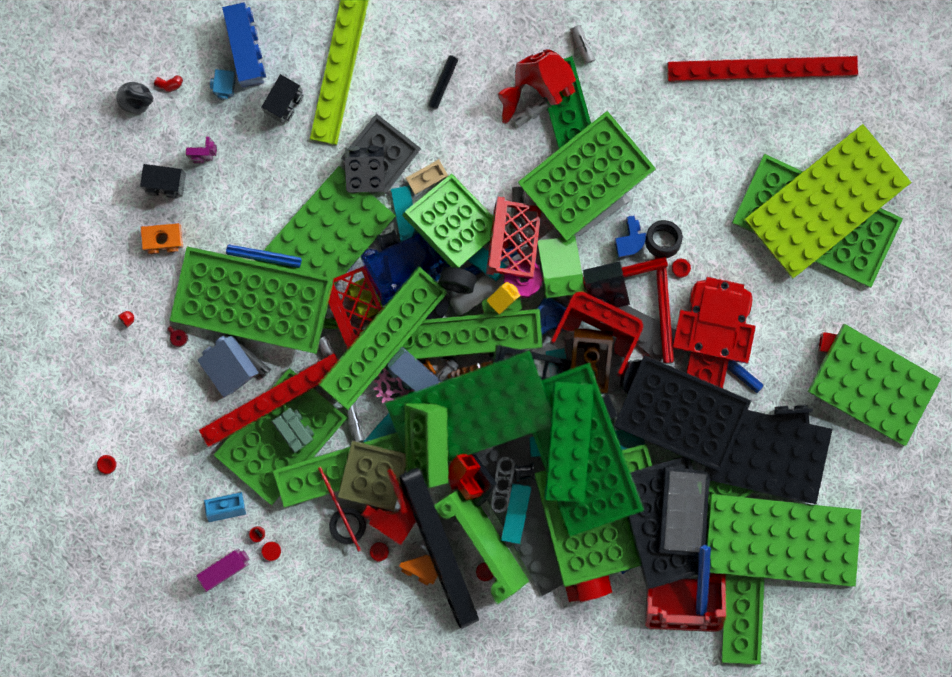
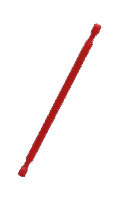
M319 467L318 470L322 475L323 481L337 507V510L351 536L353 543L356 545L357 551L359 552L361 551V548L357 544V540L350 528V525L336 499V496L326 476L323 473L322 467Z

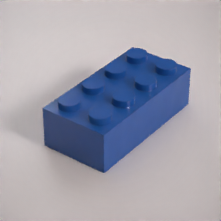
M245 2L222 7L238 82L242 88L264 83L263 78L267 76L263 63L259 61L263 58L259 44L255 43L259 39L255 26L251 25L254 22L251 8L247 7Z

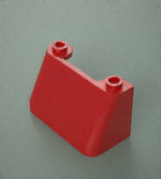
M709 573L707 613L704 616L696 614L698 579H681L655 588L646 589V627L660 630L706 632L722 630L726 619L725 574Z

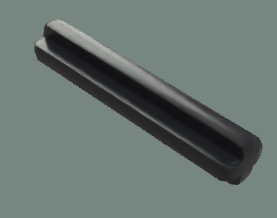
M449 55L428 103L429 107L438 109L457 65V57Z

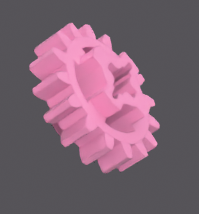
M383 368V374H378L380 379L374 380L378 384L374 390H379L376 396L383 397L382 403L386 400H393L390 397L394 393L404 396L409 394L410 391H414L413 389H404L401 378H389L386 376L390 374L386 368ZM386 380L398 381V386L402 391L397 389L390 390L391 385ZM382 381L387 386V391L385 393H383L381 388Z

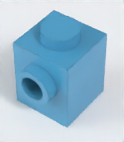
M215 69V76L210 81V89L213 90L214 95H217V98L228 99L233 97L236 79L235 72Z

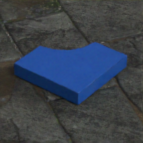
M543 297L536 308L540 310L542 336L549 330H557L567 309L553 298Z

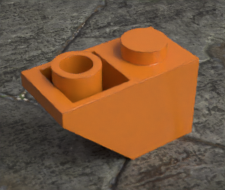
M428 554L401 562L399 565L402 568L401 572L410 577L412 574L418 576V581L427 586L429 583L434 584L437 578V573Z

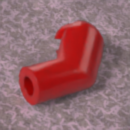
M175 75L174 78L167 81L157 77L154 86L167 92H172L182 86L183 79L179 75Z

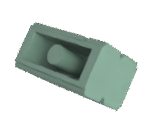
M290 408L273 420L272 423L292 451L297 453L314 440L312 437L314 432L308 425L304 426L300 420L303 417L297 409L293 411Z

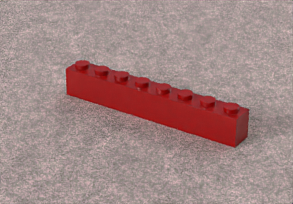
M334 353L201 428L199 432L207 446L212 447L319 386L318 383L338 361L337 356Z

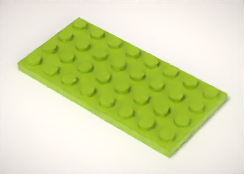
M862 124L745 218L744 221L789 276L794 279L912 182L866 126Z

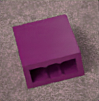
M236 549L197 574L196 577L205 591H210L249 565L247 561L250 558L244 550Z

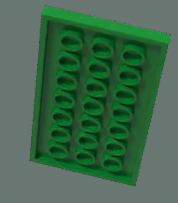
M530 351L385 403L404 451V404H436L447 408L448 462L453 461L457 455H470L548 428L551 424L552 406Z
M590 363L542 380L551 406L554 382L594 385L584 502L557 501L570 537L644 511ZM550 427L532 433L546 472Z

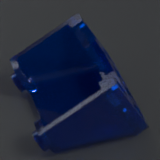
M415 229L411 238L381 252L371 248L364 251L363 255H360L364 268L382 305L387 304L417 267H421L435 281L439 280L442 268L450 267L441 255Z

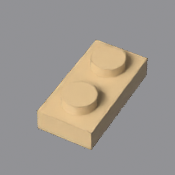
M438 159L406 177V180L414 194L417 195L448 177V174Z

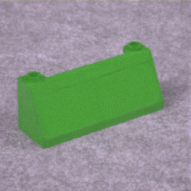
M458 489L434 505L439 515L443 518H451L454 515L457 517L494 574L496 580L491 587V594L497 604L516 593L529 582L482 507L474 503V498L466 500Z

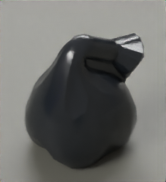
M138 82L124 83L119 87L116 95L118 106L122 110L136 114L145 112L154 100L149 88Z

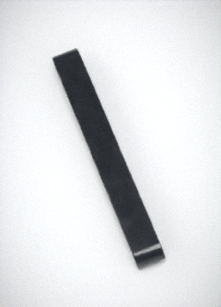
M416 467L399 475V480L455 621L460 629H464L479 621V617L422 473Z

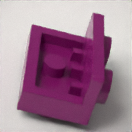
M206 137L205 148L186 147V156L195 164L213 161V156L217 155V145L210 137Z

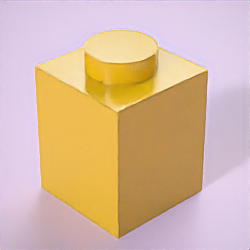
M506 282L486 301L500 315L521 295L513 284Z

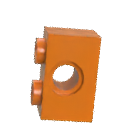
M179 223L141 227L142 249L148 251V254H158L159 250L167 249V252H178V248H183L182 229ZM162 234L166 235L167 241L164 244H159L158 237Z

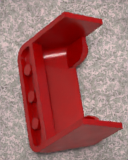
M585 292L575 293L550 344L554 345L561 329L573 332L575 328L580 327L582 321L603 331H613V336L616 337L613 346L614 351L617 355L624 358L616 376L620 377L643 331V322L638 317Z

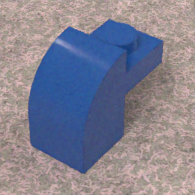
M635 215L626 218L629 236L615 238L614 240L618 259L637 254L645 244L646 233L638 234V231H641L639 219L635 220Z

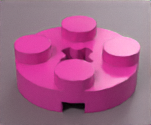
M526 262L518 266L522 272H530V267ZM535 263L533 279L526 278L528 281L522 283L516 276L504 275V284L506 282L513 284L518 289V293L521 295L520 298H529L540 289L543 278L539 266Z

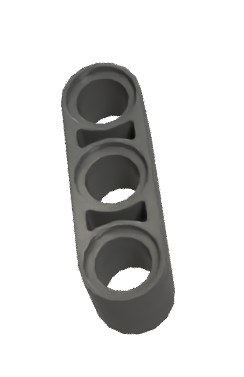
M508 457L501 458L496 467L495 482L498 483L499 480L504 479L508 483V488L504 491L499 490L497 484L493 488L491 508L497 513L506 511L509 504L515 466L513 460ZM504 460L511 463V469L507 472L502 471L500 468V464ZM501 498L504 500L505 506L503 509L498 510L494 507V501Z

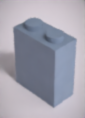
M233 335L227 338L222 336L214 342L216 345L213 348L210 346L202 352L203 356L198 359V362L223 398L234 393L259 373Z

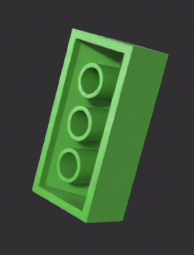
M404 404L406 472L417 467L422 473L428 488L447 484L449 473L447 458V408L436 404Z

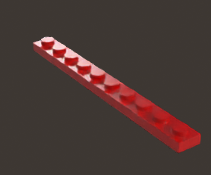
M858 56L667 62L668 82L858 76Z

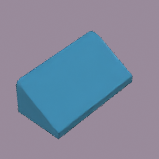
M242 492L204 500L208 522L246 515Z

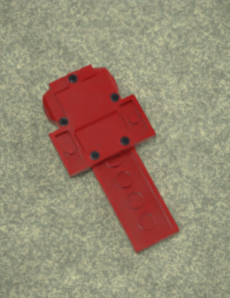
M706 277L705 280L697 281L692 286L689 298L691 311L680 310L673 348L690 352L686 373L723 388L729 360L745 364L749 363L756 326L745 323L747 316L751 312L753 296L750 291L744 288L745 284Z

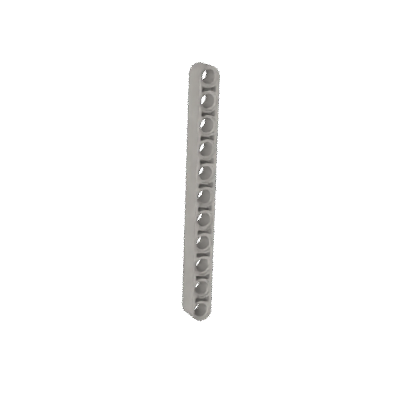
M627 194L574 236H581L592 226L597 225L607 216L619 210L623 205L628 204L631 200ZM554 229L539 240L561 238L562 236ZM538 245L535 260L537 265L540 263ZM527 247L522 252L525 256H528L532 253V249ZM519 253L512 257L513 261L523 259ZM504 274L497 282L486 275L475 283L473 293H459L452 298L449 304L457 316H463L464 313L472 310L480 302L489 298L504 284Z

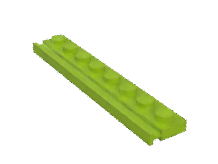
M340 0L310 140L334 145L338 144L369 0Z

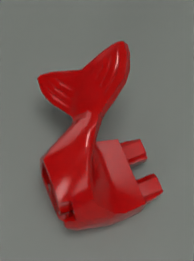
M546 49L516 63L515 87L505 88L498 93V97L503 104V123L507 124L513 117L525 84L535 88L542 97H547L551 105H557L562 102L560 91H562L563 96H569L575 92L572 84L576 81L570 65L557 52Z
M389 469L387 470L400 508L396 511L378 508L376 511L368 505L362 516L370 520L369 525L401 545L416 521L396 475Z

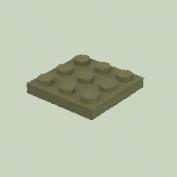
M352 440L338 498L394 511L397 497L387 470L391 469L401 485L399 475L404 473L406 454Z

